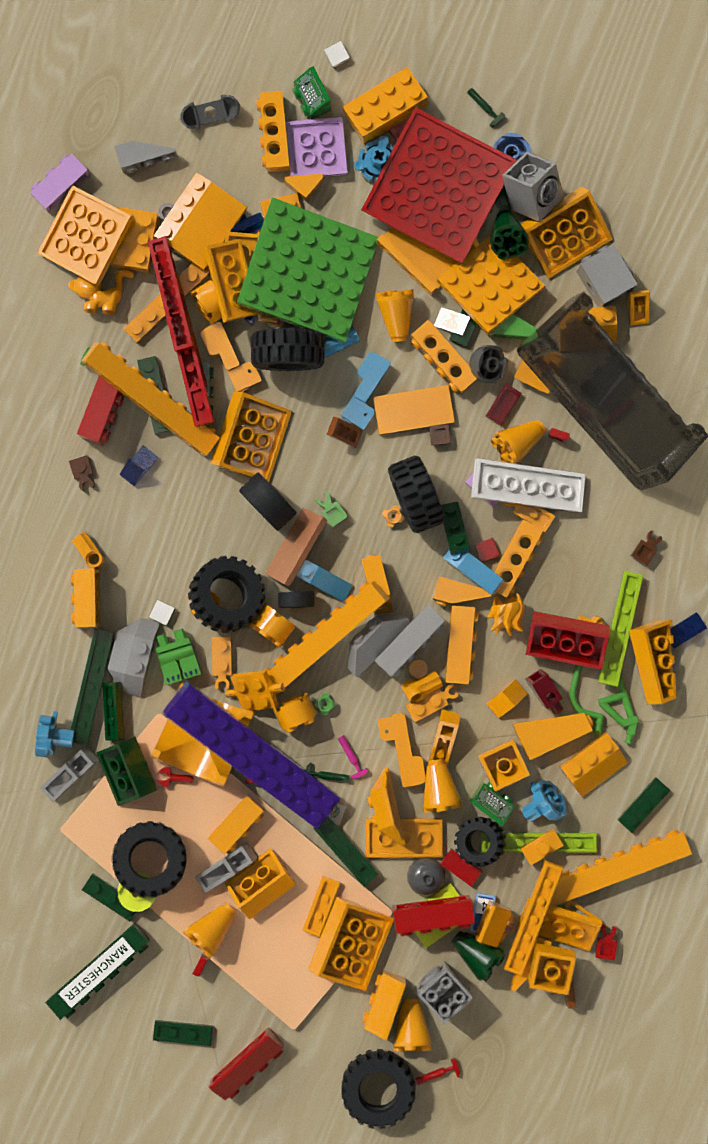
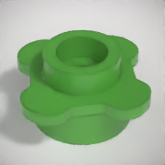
M323 693L319 700L314 701V706L319 708L321 715L326 716L331 709L336 708L337 703L331 700L328 693Z

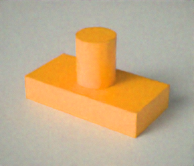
M552 828L520 849L529 864L533 865L564 845Z

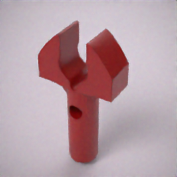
M164 767L157 772L165 773L170 777L166 780L157 779V782L163 787H169L171 782L193 783L194 777L191 775L174 774L171 771V767Z

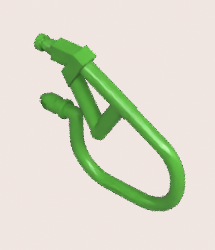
M576 665L569 692L570 702L578 713H585L586 716L589 715L590 718L597 719L593 734L596 737V731H598L597 737H599L604 725V715L586 710L577 702L576 691L583 666ZM620 674L618 683L620 693L598 699V703L621 727L628 726L625 743L632 745L639 721L634 714L622 674ZM622 700L628 718L624 719L609 704Z

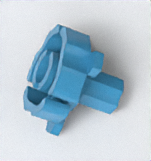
M380 136L378 141L368 142L366 144L367 153L365 154V149H361L358 161L354 162L355 170L361 171V175L368 182H371L373 177L365 169L373 175H379L394 148L388 144V137Z
M53 711V716L40 715L39 723L42 724H38L36 732L35 755L37 757L48 758L49 753L54 755L55 746L73 748L75 732L74 730L56 728L58 712Z
M541 780L538 783L536 781L530 783L533 801L522 808L526 819L533 822L544 815L550 821H558L566 815V801L561 792H556L557 786L545 780Z

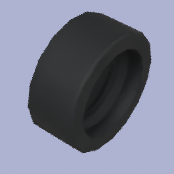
M314 591L278 593L279 608L315 606Z

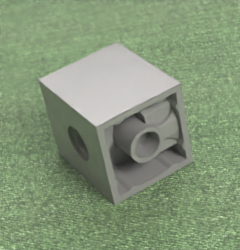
M526 152L502 175L511 210L540 222L564 199L556 163L532 153Z
M606 245L599 249L594 257L591 255L581 260L576 271L597 307H605L632 292L638 285L629 264L620 256L615 245L611 247Z
M445 961L440 966L430 970L416 987L418 996L443 1024L449 1021L473 999L471 990Z

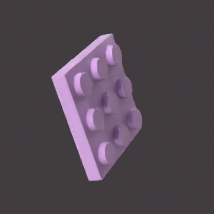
M342 117L286 122L290 176L323 173V177L348 175Z

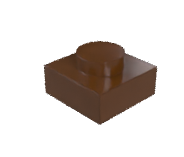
M448 424L429 426L431 446L450 444Z

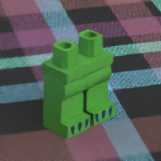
M183 628L173 631L176 642L169 644L166 634L156 637L157 648L155 649L162 668L165 685L181 681L183 676L184 679H188L202 674L190 637L187 638Z

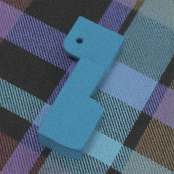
M373 352L368 354L357 371V375L362 382L341 413L344 421L349 424H355L363 430L374 415L373 408L366 403L391 364L380 355Z

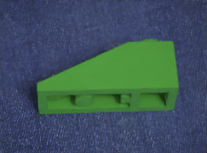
M513 314L493 330L488 337L546 341L547 334Z

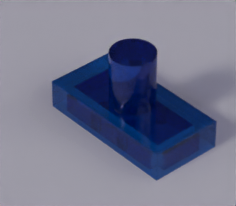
M260 212L249 218L244 213L230 232L252 233L262 228L264 219Z
M697 612L670 628L674 641L671 645L674 649L707 629Z

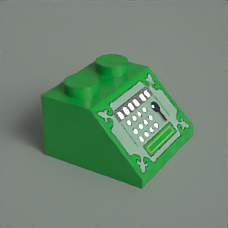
M312 66L293 81L294 88L292 89L295 98H300L303 104L300 107L304 116L308 115L310 120L331 111V100L314 66Z
M482 782L469 799L474 806L502 827L515 807L511 804L513 800L506 794H503V796L499 795L494 791L490 782L487 785Z

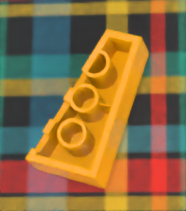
M672 619L656 620L629 630L647 704H664L676 699L675 673L672 671V665L675 661L674 655L671 652V644L674 643L670 632V626H673Z

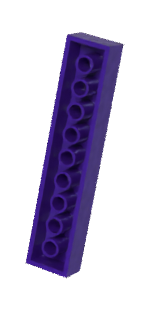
M187 680L162 711L168 719L316 829L320 827L341 800L337 793Z

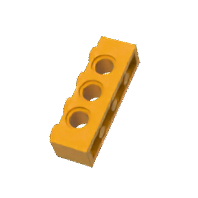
M282 91L260 93V99H256L257 111H261L262 118H258L259 130L263 129V137H260L261 148H265V155H262V165L267 168V173L290 171ZM274 110L276 112V114L273 117H269L266 115L267 111ZM272 128L278 131L274 136L268 134V131ZM273 147L280 149L277 154H271L269 151Z
M429 320L411 334L412 341L410 342L417 350L421 349L424 352L423 357L425 360L437 367L436 372L441 378L446 377L450 382L448 384L455 393L458 391L462 394L477 381V378L471 373L470 366ZM433 340L436 346L430 349L426 347L425 342ZM440 354L448 356L446 363H441L438 360ZM453 368H457L461 371V375L453 377L450 371Z
M525 520L520 522L494 570L501 578L502 573L507 571L512 575V579L510 582L503 581L496 590V594L503 598L513 595L516 589L514 584L517 578L521 580L526 571L523 569L525 563H530L535 554L532 550L535 545L539 546L544 538L541 535L542 529ZM522 538H527L530 542V546L526 549L520 546ZM512 555L520 557L521 562L519 565L511 563Z

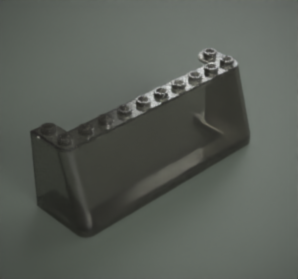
M583 291L564 303L517 348V353L634 487L639 490H645L667 483L708 438V434L702 425L695 423L686 425L682 421L681 416L675 413L670 404L658 393V390L649 383L645 375L633 364V361L623 353L620 346L610 338L607 331L588 312L593 308V300Z

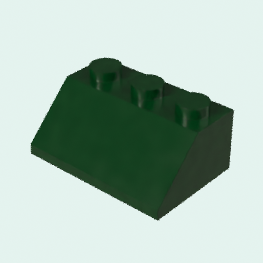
M136 737L96 752L118 806L157 791Z

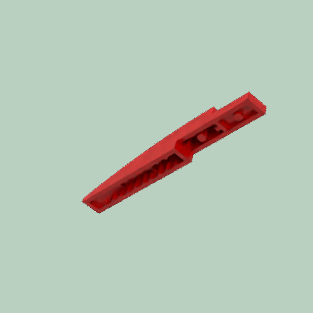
M167 236L148 241L174 351L177 352L194 425L199 427L215 422L206 388L208 385Z

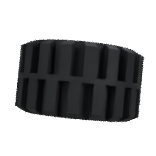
M472 818L465 821L458 828L459 832L455 834L457 840H454V845H457L455 850L456 853H460L459 858L461 860L464 859L466 864H472L474 867H483L499 860V857L503 855V848L506 847V843H504L506 835L502 833L504 831L503 828L499 827L498 823L493 822L491 818ZM477 830L485 832L489 837L490 846L485 853H479L472 847L471 837Z

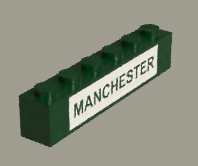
M136 923L132 924L45 1003L60 1020L63 1017L68 1019L76 1012L74 1008L79 1003L83 1006L90 999L89 994L93 991L96 993L105 986L103 982L106 979L110 978L112 980L120 973L118 969L122 965L127 967L134 960L132 956L137 952L141 954L149 947L147 945L150 941L149 937Z

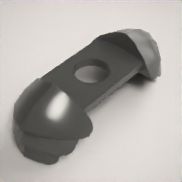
M225 94L220 96V100L196 106L191 102L182 109L180 120L185 127L195 130L200 129L201 124L226 118L227 122H230L238 116L240 103L234 96ZM208 106H212L216 110V114L212 118L205 115V109Z

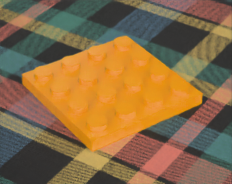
M72 185L38 254L99 286L134 217Z
M491 235L481 242L477 248L475 247L467 254L463 264L455 263L437 278V282L487 335L545 288V285L517 256L505 260L499 259L498 255L491 249Z

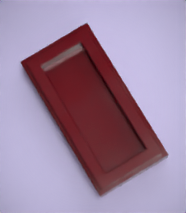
M505 383L485 416L502 426L522 393Z

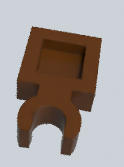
M88 456L70 460L69 464L74 479L80 478L81 480L79 482L80 490L85 491L84 483L89 482L91 488H94V482L89 479V475H92L93 471Z
M653 530L648 532L647 541L645 542L641 539L630 555L645 566H648L657 552V549L653 546L662 540V536H659L656 541L652 540Z

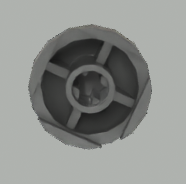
M483 345L472 353L469 366L471 373L477 380L483 383L495 384L499 378L502 379L505 376L508 360L507 357H504V350L495 345Z
M419 858L409 866L407 881L410 888L416 894L432 896L443 887L445 871L436 859Z

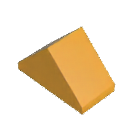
M323 173L285 177L286 186L297 193L305 202L309 200L323 183Z
M650 291L630 292L626 297L630 326L649 324Z
M514 679L486 704L500 718L514 708L528 693Z

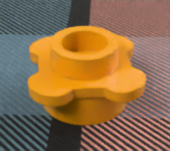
M394 505L392 509L384 510L382 516L387 520L388 527H394L395 524L404 522V516L401 515L400 507Z

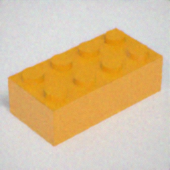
M406 67L344 105L343 110L346 119L365 146L368 142L373 141L402 121L410 118L415 107L423 110L429 105L428 96L409 68Z

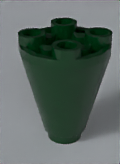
M499 211L496 215L490 238L491 249L502 260L524 254L528 249L529 243L527 232L510 211Z
M460 930L451 941L454 944L455 950L479 981L484 980L487 982L493 974L492 969L494 966L499 967L505 959L503 949L480 943L476 940L475 936L467 932L463 933Z

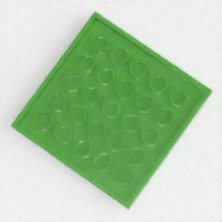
M272 197L236 304L301 328L317 330L328 338L345 343L379 237Z

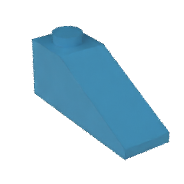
M448 550L443 557L449 565L491 595L496 592L504 581L469 552L450 555V550Z
M306 559L295 576L343 602L353 586Z

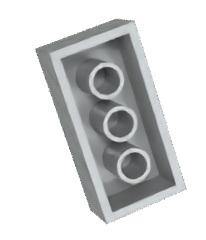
M427 605L374 661L390 677L393 675L397 677L404 670L402 665L406 661L410 663L418 655L416 653L419 647L424 649L431 641L429 637L433 633L438 634L445 627L442 624L445 620L432 607Z

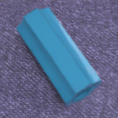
M353 326L350 328L345 343L331 338L324 339L325 358L360 341Z

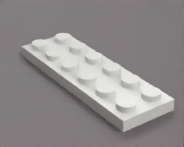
M475 459L471 498L582 512L586 474Z

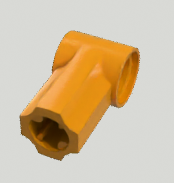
M86 532L79 534L72 540L89 567L100 569L104 566L105 557L100 553ZM98 555L99 562L92 565L91 558Z
M433 671L417 680L414 678L408 679L402 684L401 689L411 704H417L424 699L426 694L443 685L437 672Z

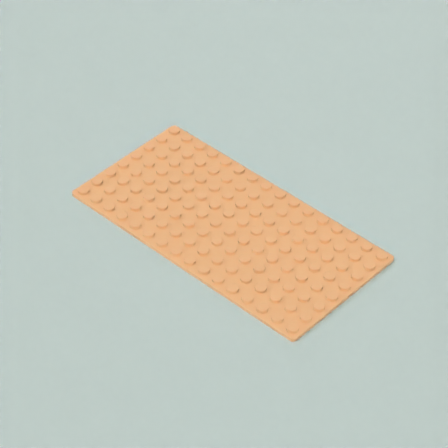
M157 714L136 738L157 791L118 806L107 778L104 776L64 823L60 831L117 879L112 865L113 848L119 836L127 828L135 826L136 823H146L147 821L160 822L167 827H171L181 837L185 845L187 856L186 868L178 884L168 893L157 896L149 908L189 941L190 939L183 933L188 926L220 905L229 904L237 914L234 916L235 919L219 949L210 960L291 1029H296L335 983L334 981L318 977L308 970L320 937L302 931L322 876L341 882L336 897L355 902L388 916L392 915V910L232 773L229 772L224 787H221L152 759L151 754L167 721L165 716ZM164 767H171V771L174 774L191 775L194 777L193 783L171 782L169 787H163L157 782V779L166 780L170 777L165 773L157 772ZM247 794L264 808L262 812L264 817L257 824L253 822L250 825L251 831L244 839L240 837L236 841L238 846L234 850L247 842L258 858L271 848L296 883L293 888L251 919L238 908L224 884L226 881L205 893L195 878L201 872L230 854L229 851L223 854L207 838ZM153 841L139 844L131 855V865L136 873H144L150 878L160 875L168 863V855L164 847Z

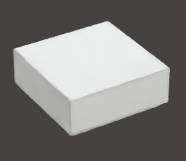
M341 41L324 50L333 68L350 60Z
M157 600L149 617L167 625L175 608Z

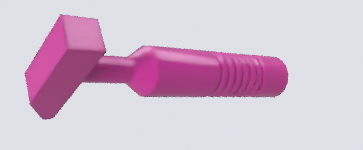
M345 736L339 737L338 741L349 761L358 771L351 778L357 779L368 773L367 768L360 769L358 759Z

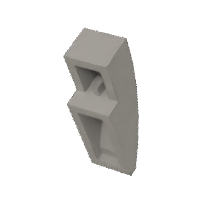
M85 746L42 785L40 789L54 802L99 759Z
M246 842L195 878L204 892L207 893L253 863L257 856Z

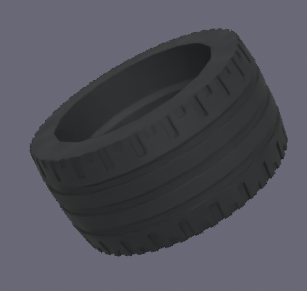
M259 472L253 475L239 490L249 503L277 531L283 528L297 513Z

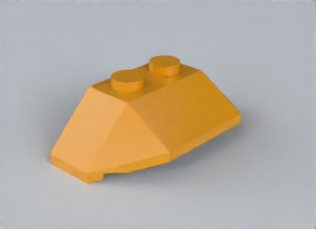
M385 768L371 789L367 800L369 808L374 809L375 815L371 816L373 826L378 827L379 832L402 846L406 842L389 768Z

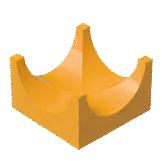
M211 698L246 726H249L254 712ZM167 719L151 754V758L221 787H224L232 767L170 719Z

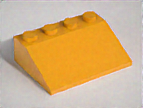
M196 173L154 234V237L167 236L170 249L205 271L208 268V262L204 247L225 242V232L233 231L248 208L216 184Z
M582 186L565 196L540 222L529 218L521 223L528 234V248L548 279L613 240L591 192Z
M233 391L219 434L220 439L217 441L210 464L251 478L259 472L269 482L292 410L244 392Z
M336 897L308 970L318 977L366 991L394 918L355 902Z

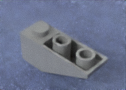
M137 141L114 146L123 173L136 172L137 168L143 166L149 168L155 166L156 162L160 161L169 162L177 156L175 148Z

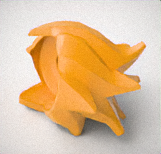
M517 594V598L511 596L504 603L501 602L498 596H494L493 605L488 614V618H494V625L491 631L496 629V634H498L504 627L509 636H512L513 628L520 632L523 631L521 619L525 611V605L519 594Z

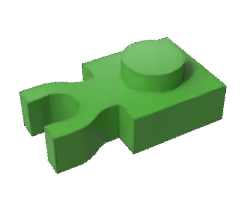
M325 492L326 502H321L319 498L315 501L318 505L324 507L325 510L321 513L333 528L348 516L337 501L332 504L328 492Z

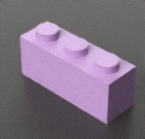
M73 154L67 155L61 159L60 165L56 169L52 168L47 172L46 178L42 182L38 181L33 185L30 193L49 213L67 196L72 185L77 187L90 173Z

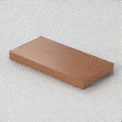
M302 508L265 574L289 587L325 526L327 519Z

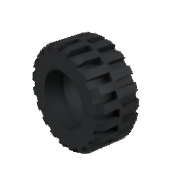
M272 328L256 331L251 336V363L255 368L268 371H302L321 368L325 363L324 335L317 330L305 328Z
M414 455L390 465L388 468L390 480L412 532L420 533L442 524L444 521L442 507L430 475L421 458Z
M220 556L218 559L213 558L207 564L205 563L195 574L189 586L191 591L188 593V599L192 601L189 606L191 610L195 609L196 613L194 616L196 619L201 618L203 620L202 625L205 627L210 625L212 626L211 630L216 632L221 629L222 633H228L230 630L235 632L246 627L258 616L257 614L263 608L262 603L265 601V594H263L265 585L260 583L262 580L261 575H256L254 572L256 568L253 565L251 567L246 565L248 561L244 559L237 561L235 556H231L229 559H227V556ZM216 579H228L234 582L241 590L243 597L240 608L237 610H226L218 606L211 595V584Z
M153 821L136 823L135 826L127 828L114 845L112 855L114 874L123 888L132 894L145 898L164 895L173 889L183 877L187 862L185 845L181 837L171 827H167L163 823H154ZM146 841L159 843L164 847L168 855V863L165 870L153 878H145L138 875L131 865L133 850L139 844Z
M377 1049L374 1052L368 1050L363 1055L360 1053L354 1061L348 1064L347 1070L344 1071L341 1094L345 1109H348L349 1115L353 1119L356 1118L359 1124H367L368 1128L374 1129V1126H379L380 1129H385L386 1125L391 1127L396 1125L398 1120L402 1121L406 1117L405 1114L411 1111L412 1103L415 1101L416 1088L413 1073L403 1058L395 1056L392 1051L383 1052V1049ZM385 1072L393 1077L397 1085L396 1095L393 1100L385 1105L376 1106L367 1103L362 1098L360 1085L363 1078L368 1074Z

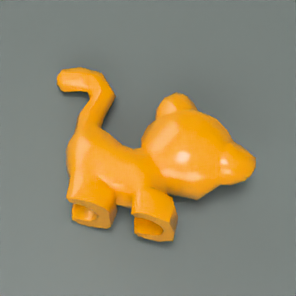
M130 270L118 271L115 274V287L102 291V282L97 286L81 276L76 280L70 281L68 287L71 291L77 293L80 298L89 299V301L84 303V311L86 313L95 314L97 309L102 307L103 314L115 315L117 305L122 298V278H133L134 273Z

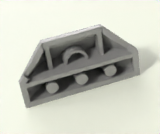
M402 613L375 615L349 643L348 669L358 678L411 621Z
M140 618L117 631L108 670L116 682H121L122 692L139 697L142 696L160 622Z

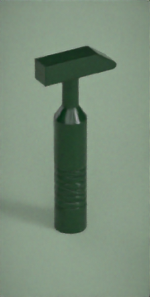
M473 88L468 90L467 94L486 113L491 114L495 118L490 123V127L496 126L505 117L503 112L497 116L493 112L492 107Z
M311 762L306 766L307 772L313 776H318L320 779L349 783L350 775L325 771L312 772Z

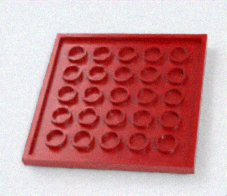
M415 107L361 211L463 264L504 187L502 175L517 160Z

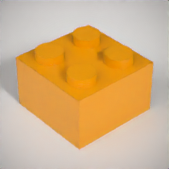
M536 943L528 977L529 988L568 995L576 960L574 950Z

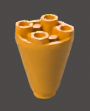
M413 289L402 291L389 290L376 293V301L391 341H406L414 301Z
M540 420L530 421L498 431L490 442L501 455V462L519 464L543 437L546 429Z
M444 759L428 761L429 766H427L423 798L424 813L434 812L435 808L437 812L447 811L449 806L451 809L462 808L461 798L447 764H444Z
M225 903L188 926L183 933L196 948L200 947L202 952L211 959L219 949L237 912L229 904Z
M403 999L393 1043L394 1052L432 1051V1042L419 999Z

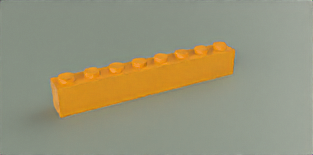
M104 342L94 343L81 362L201 456L209 454L220 439L216 435L217 431L209 425L207 427L205 425L195 427L193 417L186 411V406L180 402L175 403L171 399L172 395L165 390L160 391L156 388L157 384L150 378L146 380L141 376L142 372L134 366L131 368L126 364L127 360L119 354H113L111 352L112 348Z
M375 581L370 584L368 582L364 583L359 588V594L356 596L352 594L344 601L346 603L344 607L340 608L338 606L330 613L332 616L327 621L325 619L321 620L316 625L318 628L316 631L306 633L302 637L303 642L301 644L295 643L287 650L289 652L287 656L283 657L281 655L273 662L275 666L272 669L267 667L265 670H267L269 679L273 684L284 683V686L287 687L384 604L389 597Z
M675 829L667 832L665 837L660 838L656 836L649 839V843L644 845L642 843L630 846L631 850L625 852L624 850L612 853V857L607 859L605 856L594 860L595 863L591 865L587 863L581 864L576 867L577 870L572 872L569 870L563 871L550 905H559L692 855L684 832Z

